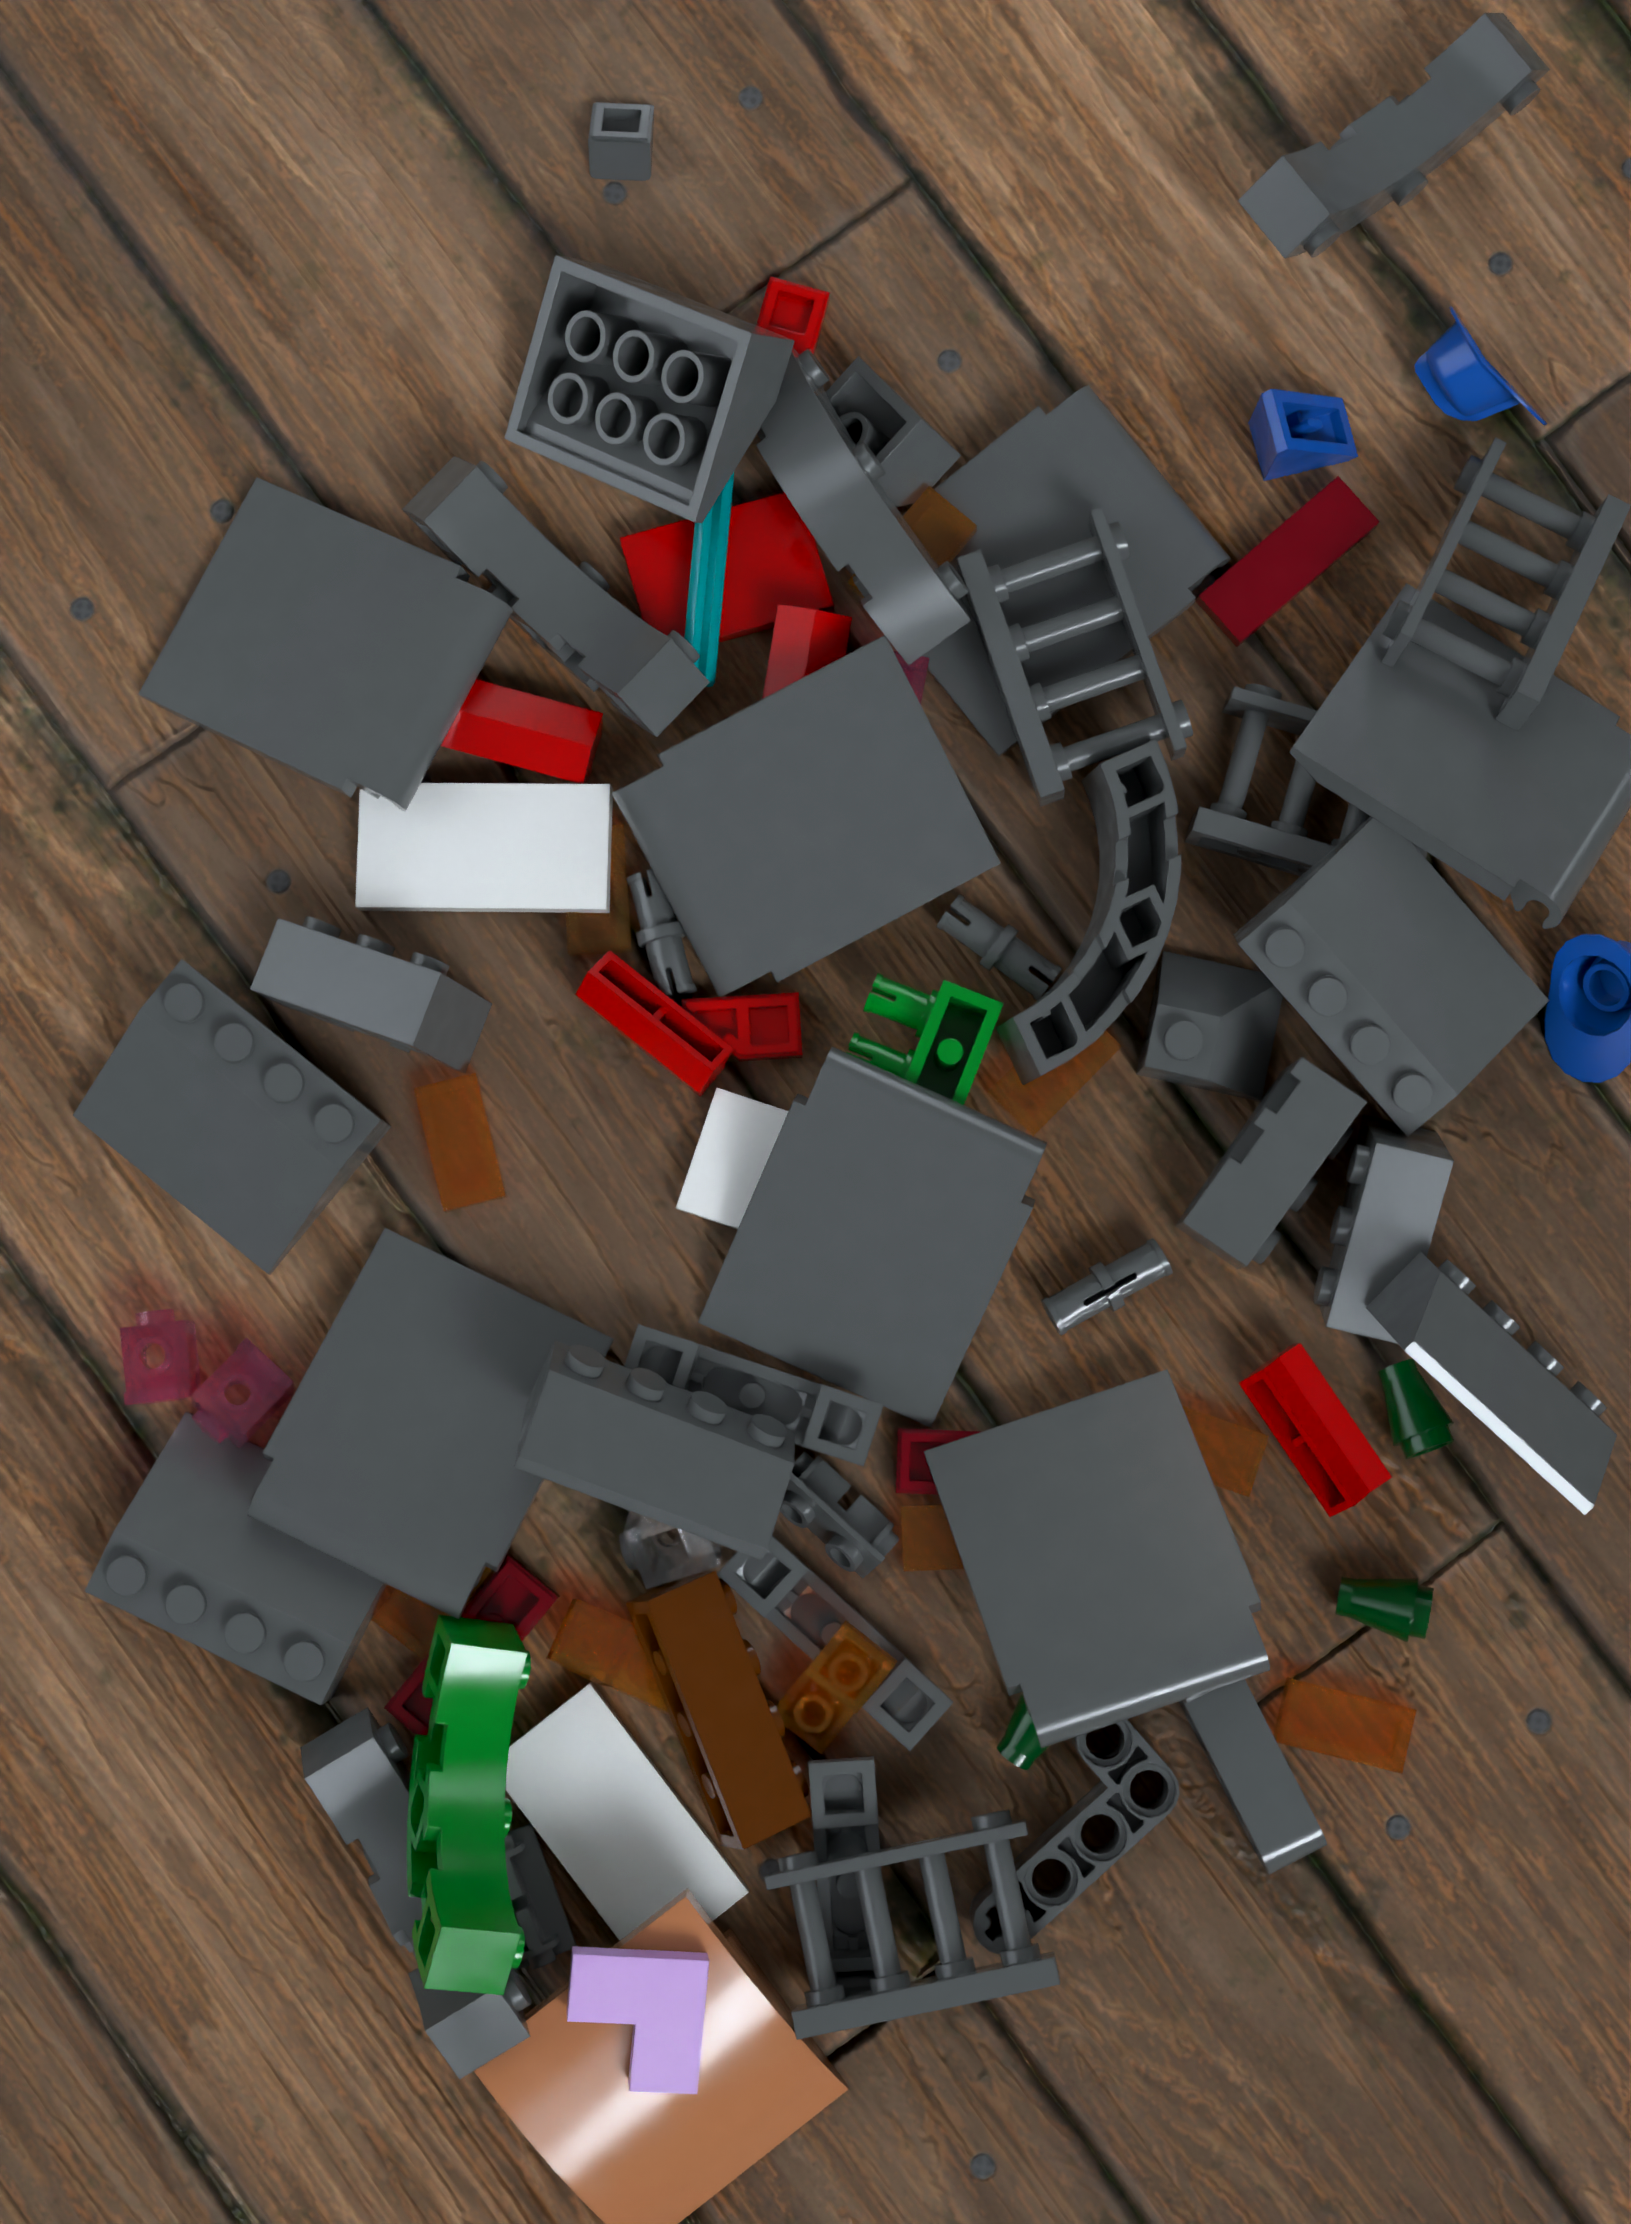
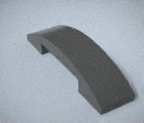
M640 1324L637 1326L624 1367L629 1369L645 1368L660 1375L666 1383L692 1393L695 1391L711 1393L724 1401L728 1407L749 1415L764 1414L771 1416L784 1424L787 1429L795 1432V1444L863 1467L884 1404Z
M773 1535L763 1560L736 1551L717 1572L721 1579L764 1618L770 1620L909 1751L913 1749L954 1703L871 1623Z
M874 1756L808 1761L814 1850H816L818 1862L879 1850ZM854 1872L816 1880L817 1891L836 1984H843L845 1995L871 1990L869 1979L875 1977Z

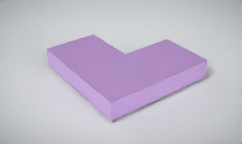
M572 1946L566 2010L567 2022L633 2024L628 2078L630 2092L697 2094L709 1970L708 1954L702 1952Z

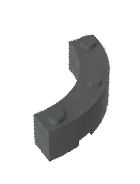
M1484 13L1456 41L1424 68L1431 79L1413 94L1407 95L1400 102L1394 96L1387 97L1370 111L1349 124L1339 134L1341 138L1330 148L1331 150H1328L1320 141L1303 150L1282 155L1245 192L1238 202L1285 259L1308 252L1312 258L1316 257L1331 246L1342 233L1375 214L1393 200L1399 207L1405 205L1428 184L1425 176L1447 161L1502 113L1507 111L1510 116H1513L1525 108L1538 95L1541 89L1537 86L1536 82L1550 69L1504 13Z
M793 347L776 403L757 433L762 441L756 444L788 499L836 570H841L847 564L856 574L853 577L854 584L864 596L861 600L863 607L906 663L910 665L971 621L962 597L969 593V590L960 575L948 561H945L940 566L937 565L878 481L880 477L886 474L885 470L864 442L856 446L823 387L830 378L820 362L809 349H806L799 355Z
M453 456L402 510L453 563L460 566L463 564L477 577L482 574L492 584L487 592L500 598L512 608L513 612L509 618L547 653L593 692L600 687L612 700V705L620 713L647 732L658 737L709 683V680L694 665L700 658L698 652L676 631L672 630L668 635L663 634L607 593L610 588L607 581L590 564L582 561L577 567L503 495L508 486L488 464L480 461L477 465Z
M1157 739L1099 764L1081 780L1089 799L1097 828L1099 844L1097 898L1091 921L1081 946L1060 978L1036 1003L996 1027L1022 1085L1071 1060L1104 1033L1142 989L1157 963L1168 936L1178 899L1181 855H1178V835L1175 815L1178 814L1177 800L1169 769Z
M367 1707L300 1747L304 1779L322 1804L346 1845L359 1839L363 1846L364 1856L374 1872L373 1875L368 1877L369 1887L393 1937L400 1947L404 1945L409 1953L413 1952L416 1959L412 1929L415 1920H421L422 1904L421 1898L408 1896L407 1815L410 1772L403 1759L407 1758L409 1754L395 1727L390 1722L381 1727ZM417 1968L408 1973L418 2001L425 2032L459 2079L530 2037L523 2009L531 2005V1999L524 1983L513 1968H511L504 1995L424 1989L419 1969Z

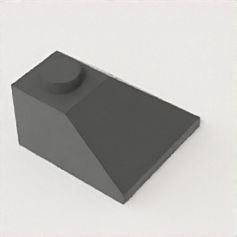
M859 356L826 391L831 404L855 445L858 446L864 442L882 465L886 474L880 477L878 481L896 507L919 502L961 456Z
M1163 951L1136 1075L1260 1102L1262 1100L1283 995L1263 972Z

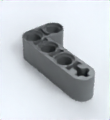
M1245 1679L1179 1701L1250 1844L1268 1875L1327 1845L1324 1834Z
M1128 1720L1116 1723L1119 1728L1118 1743L1107 1753L1098 1754L1090 1751L1086 1745L1087 1733L1072 1738V1743L1079 1755L1101 1781L1014 1859L1018 1882H1021L1028 1898L1037 1905L1034 1910L1029 1911L1025 1901L1022 1900L1031 1939L1170 1814L1177 1804L1180 1793L1177 1778ZM1145 1770L1159 1772L1163 1785L1158 1797L1146 1803L1134 1801L1130 1795V1785L1135 1775ZM1093 1815H1107L1114 1820L1115 1829L1111 1839L1102 1846L1094 1847L1085 1844L1081 1839V1829L1085 1821ZM1052 1858L1063 1862L1066 1865V1876L1060 1886L1052 1890H1043L1032 1883V1873L1038 1863ZM990 1880L979 1890L971 1902L969 1910L970 1921L980 1945L989 1952L1000 1954L999 1951L1005 1949L1001 1927L996 1925L988 1930L991 1923L987 1911L996 1906Z

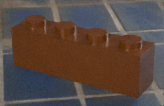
M716 1570L696 1571L625 1602L720 1846L745 1850L811 1817L812 1815L805 1800V1797L809 1794L806 1778L798 1764L789 1759L781 1739V1736L785 1734L783 1719L774 1703L765 1698L757 1678L761 1673L760 1661L750 1642L741 1637L733 1616L737 1613V1604L729 1585L723 1579L718 1578Z

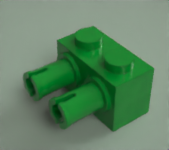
M878 973L863 1011L874 1013L917 1030L915 1037L920 1038L916 1050L909 1049L908 1054L854 1032L848 1050L867 1057L871 1061L853 1055L857 1058L964 1105L1004 1003L943 980L939 991L933 989L931 995L888 979ZM876 994H879V995H881V996L887 997V998L892 999V1000H894V1001L885 999V998L880 997V996H878V995H876Z

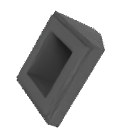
M593 103L588 138L589 172L592 178L635 181L650 179L653 152L654 105Z

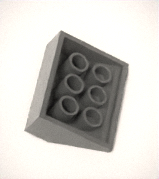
M555 255L504 439L692 522L703 523L760 430L763 421L776 403L795 341L603 264Z
M1371 816L1233 934L1238 945L1407 1137L1454 1099L1549 1001L1413 843Z
M183 959L179 961L140 1008L73 1114L82 1124L269 1275L276 1269L391 1128L388 1123Z
M185 1412L115 1528L84 1592L322 1705L334 1697L387 1584L247 1516L252 1499L272 1463L263 1456L262 1452L265 1448L190 1412Z

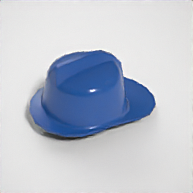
M1452 306L1449 307L1456 320L1455 323L1415 363V372L1434 403L1445 414L1463 421H1478L1521 403L1536 419L1546 426L1547 422L1485 359Z
M1581 934L1567 940L1555 954L1551 970L1549 1001L1547 1002L1545 1014V1041L1552 1059L1564 1073L1581 1082L1601 1083L1618 1076L1631 1063V943L1622 940L1615 941L1602 934Z

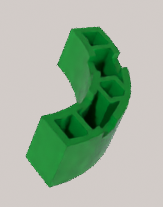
M439 1614L429 1651L422 1693L425 1698H433L428 1735L415 1734L407 1815V1888L409 1897L421 1898L422 1918L414 1922L412 1939L424 1989L504 1995L511 1968H518L523 1958L525 1936L523 1928L518 1926L515 1918L507 1876L505 1838L511 1826L512 1804L510 1799L505 1798L508 1753L516 1700L519 1689H524L528 1682L531 1656L530 1652L525 1649L514 1625L509 1623L463 1617L457 1619L453 1616Z

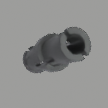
M652 869L646 870L652 890L651 897L646 878L642 877L641 872L635 873L627 877L626 881L627 885L630 886L641 931L636 933L638 946L646 948L654 984L669 998L676 999L670 976L673 972L677 992L681 993L682 997L696 992L697 989L692 980L682 938L686 937V934L680 922L677 921L676 915Z
M959 894L950 905V910L970 925L966 926L946 911L936 927L944 930L982 958L980 965L989 971L993 967L997 968L1033 995V998L1038 1001L1049 986L1030 973L1029 969L1034 970L1052 984L1062 968L1059 965L1053 964L1036 950L1018 939L1016 935L1019 931L1008 924L1003 928L968 902L963 895Z
M1151 1238L1144 1245L1106 1266L1098 1262L1089 1267L1090 1275L1049 1298L1045 1297L1041 1300V1303L1059 1335L1062 1336L1069 1329L1107 1308H1110L1113 1312L1125 1306L1123 1299L1160 1278L1173 1274V1271L1162 1249L1155 1239Z

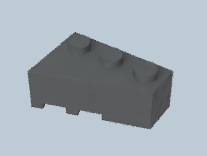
M306 916L302 926L278 918L250 990L279 1005L352 1032L355 1030L390 1043V1046L410 1053V1050L430 1056L445 1064L448 1068L466 1073L492 1003L447 977L449 965L417 952H413L410 962L393 957L395 947L363 934H359L355 944L339 939L341 929L313 917Z
M1299 1058L1280 1072L1175 1226L1236 1269L1247 1267L1251 1260L1261 1265L1282 1235L1275 1227L1289 1208L1297 1212L1306 1202L1318 1183L1313 1178V1175L1326 1158L1333 1160L1343 1148L1354 1130L1350 1127L1351 1123L1367 1101L1305 1058Z
M1362 1115L1357 1143L1353 1148L1348 1165V1184L1343 1206H1338L1331 1227L1330 1243H1333L1334 1247L1329 1267H1321L1314 1290L1313 1302L1314 1304L1321 1305L1320 1310L1326 1327L1398 1344L1366 1307L1420 1251L1427 1257L1454 1162L1436 1131L1418 1128L1407 1137L1394 1121Z

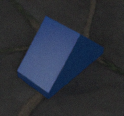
M1270 389L1261 394L1248 424L1263 481L1347 462L1358 457L1343 398Z

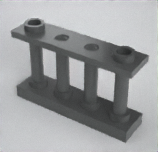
M1495 437L1483 458L1480 459L1471 455L1461 471L1453 488L1463 494L1410 604L1399 600L1382 632V635L1392 639L1381 663L1393 668L1411 641L1498 685L1496 692L1505 696V700L1495 720L1519 731L1541 702L1631 505L1608 494L1594 515L1583 511L1579 516L1493 473L1507 444ZM1483 496L1566 538L1565 545L1574 549L1569 563L1561 559L1556 564L1470 521L1480 497ZM1457 544L1545 587L1543 594L1552 598L1547 610L1544 611L1538 608L1533 613L1446 569ZM1434 592L1521 635L1520 643L1529 647L1523 661L1514 658L1512 662H1509L1422 618Z
M1102 506L1090 510L1088 526L1092 537L1002 569H1000L998 564L987 567L981 549L957 557V571L969 590L966 597L1040 807L1064 799L1065 788L1062 781L1071 779V772L1123 754L1154 739H1157V741L1164 739L1171 761L1184 757L1187 748L1185 738L1193 736L1192 725L1183 701L1180 699L1171 702L1121 560L1130 558L1124 532L1119 521L1108 524ZM1101 561L1113 594L1112 597L1021 628L1019 623L1007 625L1000 603L1010 600L1008 593ZM1122 620L1134 656L1043 688L1039 682L1028 685L1021 662L1030 659V652ZM1143 680L1155 713L1154 716L1066 747H1062L1060 742L1049 745L1042 722L1051 719L1050 712Z
M1246 684L1244 689L1234 686L1225 701L1222 713L1242 718L1220 797L1218 803H1211L1209 809L1198 807L1191 818L1184 842L1302 876L1366 821L1370 815L1349 803L1339 839H1333L1331 845L1307 838L1308 831L1303 826L1316 780L1296 760L1279 820L1272 821L1270 827L1246 820L1247 813L1242 808L1266 726L1301 736L1317 713V710L1281 700L1282 694L1279 691L1264 685ZM1413 843V845L1426 858L1428 852H1426L1425 850H1423L1422 848L1418 847Z
M1008 1809L971 1817L973 1830L822 1862H818L816 1850L778 1858L780 1871L770 1872L764 1876L766 1889L790 1886L810 1990L804 1992L806 2003L796 2005L791 2012L796 2039L1060 1985L1055 1952L1041 1954L1039 1944L1031 1943L1009 1839L1028 1835L1026 1819L1012 1821L1010 1810ZM983 1845L1005 1949L999 1951L1000 1963L975 1968L974 1958L966 1957L945 1852ZM919 1858L940 1963L934 1965L936 1976L910 1981L908 1970L901 1971L880 1866ZM854 1872L875 1977L869 1979L871 1990L845 1995L843 1984H836L815 1880Z

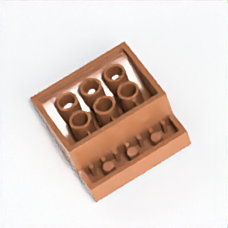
M688 1888L611 1948L702 1952L708 1954L709 1970L697 2094L630 2092L628 2078L633 2024L567 2022L566 2010L569 1981L525 2014L530 2032L529 2038L474 2070L475 2074L526 2139L571 2190L605 2224L680 2223L849 2089L846 2082L812 2037L796 2039L791 2014L792 2010L733 1931L729 1928L722 1934Z

